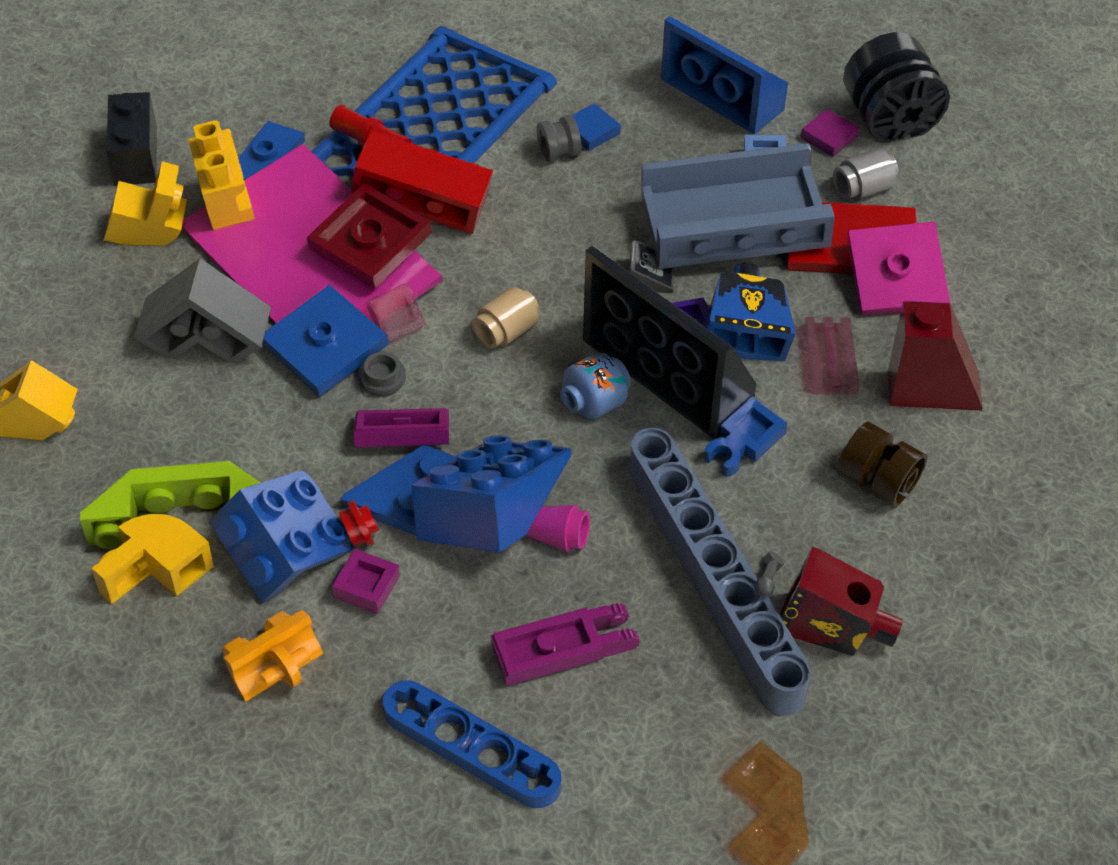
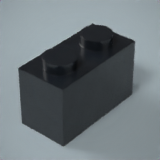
M150 92L108 95L107 156L114 186L118 185V181L132 185L156 182L157 124Z

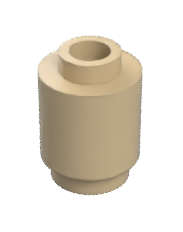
M518 287L509 288L478 310L477 317L472 320V328L476 337L489 349H494L498 345L505 347L538 323V302L527 290H521Z

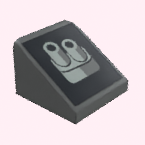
M631 241L630 273L656 292L673 293L674 267L659 269L655 250L641 242Z

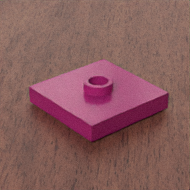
M935 222L848 231L847 242L861 315L901 312L903 301L950 303Z

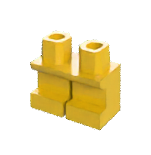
M217 120L195 125L193 127L195 137L189 138L188 142L213 230L255 220L230 128L221 130Z

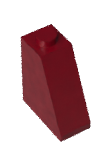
M903 301L888 367L890 406L982 411L979 371L951 303Z

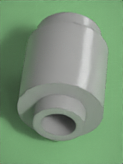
M877 148L841 162L840 167L835 168L833 171L835 189L844 200L854 198L856 201L890 189L896 183V177L899 173L898 164L894 156L882 148Z

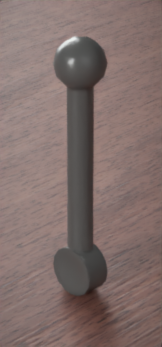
M769 551L764 556L763 561L767 565L764 575L755 582V591L762 597L769 596L774 592L775 585L772 580L775 571H778L784 565L783 560L773 551Z

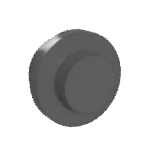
M377 352L370 355L360 369L362 386L368 392L376 395L394 393L404 385L406 380L404 365L394 354L389 352Z

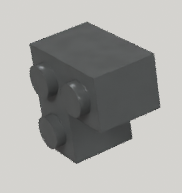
M199 258L145 298L134 338L164 358H176L196 343H199L226 362L239 363L262 347L271 306Z

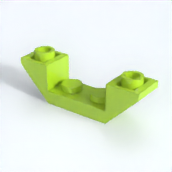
M230 461L131 469L80 512V523L88 546L97 545L103 549H115L123 544L118 526L138 517V510L166 513L172 510L173 507L194 505L202 509H214L222 503H227L240 489L261 482Z

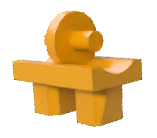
M300 610L292 616L284 611H280L267 619L263 627L265 632L251 641H248L246 638L237 637L223 646L224 661L237 692L245 702L280 680H283L290 688L296 687L302 683L299 669L323 654L322 648L313 633L311 618L304 610Z

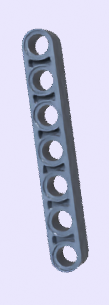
M649 427L641 429L635 433L631 441L629 464L631 478L762 704L769 711L777 715L787 716L795 714L802 709L806 701L811 677L809 663L769 597H762L755 591L757 577L672 437L660 428ZM732 604H741L743 606H734ZM754 643H764L768 646H758ZM777 683H788L793 687H782Z

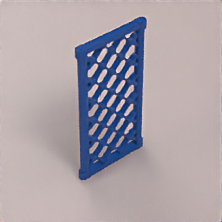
M439 26L430 34L429 41L354 112L369 118L372 116L376 117L375 113L382 107L386 109L396 108L400 112V117L382 120L385 127L389 129L402 128L405 136L411 138L415 145L434 143L437 145L439 153L475 163L544 92L549 93L557 84V80L553 74L533 67L462 36L444 26ZM449 44L463 52L449 53L445 47ZM478 59L485 60L496 66L481 67L479 66ZM471 60L475 67L470 70L453 71L450 63ZM428 63L444 64L447 72L426 75L422 68ZM511 73L532 82H515L511 78ZM504 75L507 83L487 86L484 84L483 77ZM475 78L479 81L480 85L477 88L460 90L456 87L455 81ZM448 82L452 88L449 92L433 94L428 91L427 85ZM405 85L421 86L424 94L402 97L399 90ZM508 93L513 99L508 106L503 104L494 105L489 102L488 96ZM481 97L485 103L482 107L466 109L461 106L460 100ZM454 101L457 109L435 112L433 111L432 104ZM423 104L428 107L429 111L425 115L406 116L403 108ZM486 116L491 122L485 129L480 127L470 128L466 125L465 119ZM459 120L462 128L441 132L437 128V123ZM430 124L434 132L413 136L409 134L408 127ZM333 130L311 152L325 165V161L332 154L350 156L352 162L350 165L329 169L337 176H353L357 163L355 155L361 153L363 148L358 144H354L349 136ZM463 139L468 146L461 153L458 151H445L441 143L449 140Z

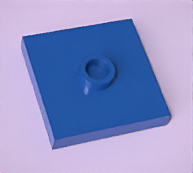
M329 284L265 331L262 344L320 397L364 364L370 355L381 351L389 345L388 335Z

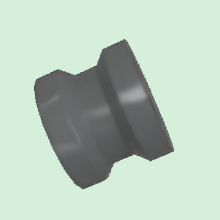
M572 115L563 116L556 123H551L548 120L537 123L538 144L547 163L556 161L563 154H567L570 157L581 154V137L577 123Z

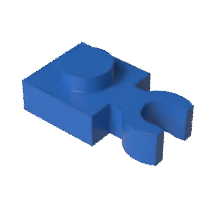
M752 396L721 424L720 435L724 438L714 439L706 446L705 461L710 463L715 457L720 455L729 457L730 459L723 464V475L726 477L732 476L739 470L741 458L745 454L756 462L787 433V422Z

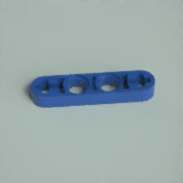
M411 680L394 683L386 690L383 696L384 716L387 723L397 731L526 806L544 808L558 799L561 792V771L558 764L551 758L420 683ZM411 698L415 699L416 710L419 713L409 708L404 710L402 714L398 712V700L407 703ZM421 714H423L424 716L428 717L427 720H426V723H425V726H424V727H421V726H422V715H421ZM447 722L457 723L464 729L463 735L453 742L440 740L435 735V731L441 724ZM490 747L500 748L508 755L507 761L498 767L485 766L479 761L478 757L482 751ZM518 759L522 760L521 772L515 769ZM514 772L513 778H508ZM541 773L547 775L548 788L542 785L537 786L535 790L528 788V777L526 775L535 779Z

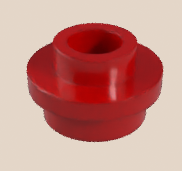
M355 500L347 502L349 507L338 513L354 547L366 543L368 547L373 545L374 541L371 534L378 532L379 529L368 505L366 504L358 508Z

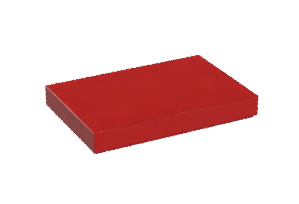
M822 202V205L831 204L835 216L831 247L787 252V271L853 274L847 242L848 231L916 224V208Z

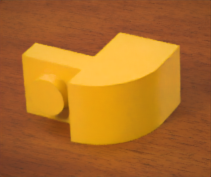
M162 161L153 190L118 181L104 240L120 245L165 246L173 242L181 232L187 199L181 198L184 186L176 184L179 166Z
M147 514L130 519L118 526L123 544L117 549L110 550L104 554L100 561L91 569L99 593L108 602L113 604L150 574L177 597L211 570L214 564L209 542L186 522L170 515Z

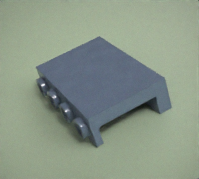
M810 144L643 164L641 166V198L659 269L831 247L835 216L831 204L822 205L811 171L812 150Z

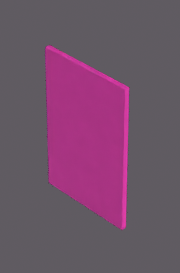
M304 144L245 180L255 220L213 230L205 205L184 218L182 223V230L231 280L271 306L269 319L274 324L278 323L330 284L373 323L378 325L443 281L442 275L416 250L376 289L310 250L307 237L352 194L351 189Z

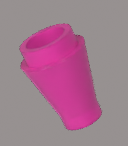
M577 504L543 506L525 536L570 553L572 548L582 550L586 545L590 530L589 512L579 510Z

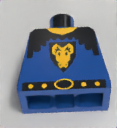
M749 262L738 264L733 272L725 271L720 274L705 327L731 345L740 358L785 361L795 336V327L784 284L778 279L760 277L759 267Z

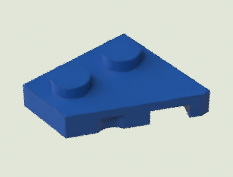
M422 445L344 493L341 497V507L348 508L347 502L355 500L358 508L367 504L374 520L416 535L411 485L429 475L432 468L446 465L457 459V456Z

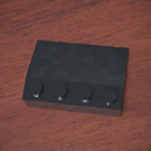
M591 246L585 250L583 341L597 352L619 359L626 367L629 376L711 438H720L721 424L750 397H755L756 382L734 348L595 247Z

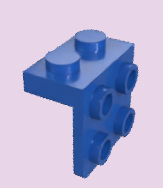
M296 471L240 489L208 522L261 603L280 594L301 572L342 557L354 548L344 524L338 519L321 494L317 484L304 471Z

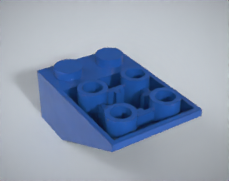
M495 435L483 439V444L472 450L460 452L457 454V459L452 462L432 468L429 475L411 485L417 540L494 552L503 551L524 537L529 531L538 512L572 455L571 448L552 446V442L549 440H532L521 443L512 442L511 437L506 435Z

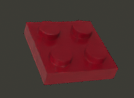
M363 183L307 237V242L310 250L376 289L432 233V228L429 220Z

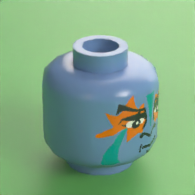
M597 352L565 369L562 376L560 396L564 406L570 412H578L588 420H595L626 402L630 387V376L626 367L619 359Z

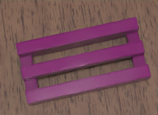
M449 409L358 410L355 414L353 432L354 447L449 445Z

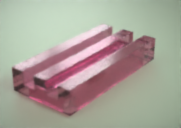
M806 317L804 328L812 394H858L860 385L850 317H841L840 323H833V317H824L823 323H815V317ZM817 333H824L830 384H823ZM835 333H841L847 384H841Z

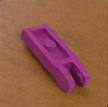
M612 603L609 606L605 605L590 610L585 607L495 632L491 635V647L506 686L598 661L603 659L604 656L609 657L636 649L639 646L640 639L633 628L598 635L597 631L625 624L630 617L625 605L622 603Z

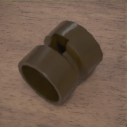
M867 421L855 431L845 446L838 461L837 474L859 487L870 484L872 495L897 508L906 498L898 492L909 494L915 488L926 467L928 457L927 454L904 441L893 444L892 434Z

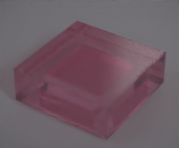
M409 283L397 286L365 302L373 322L388 335L389 342L426 324Z

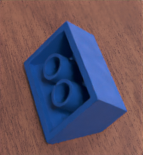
M669 16L665 19L661 80L754 135L785 110L787 81L675 18Z

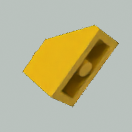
M29 361L0 382V436L43 441L55 432L62 433L74 418L75 410L72 408L78 389L34 361Z

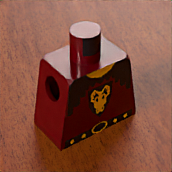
M813 546L787 593L780 613L781 619L793 638L854 656L865 637L893 647L903 623L902 618L878 609L884 590L881 581Z

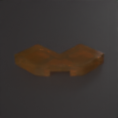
M760 741L726 774L725 781L763 811L732 842L731 850L749 865H792L808 848L809 844L803 805L802 775L797 769Z

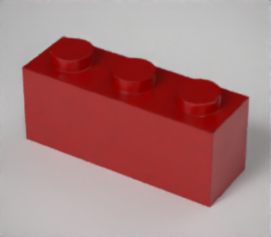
M371 130L354 168L351 194L365 183L425 219L473 234L488 196L493 170Z

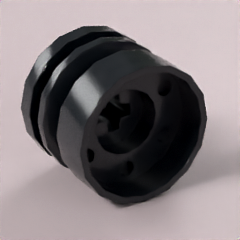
M893 32L873 38L852 54L844 69L843 82L856 108L860 110L862 118L867 123L872 135L883 143L894 142L896 138L901 140L908 135L913 138L926 134L940 122L948 110L950 101L948 87L940 77L937 69L932 66L930 58L920 42L910 34Z

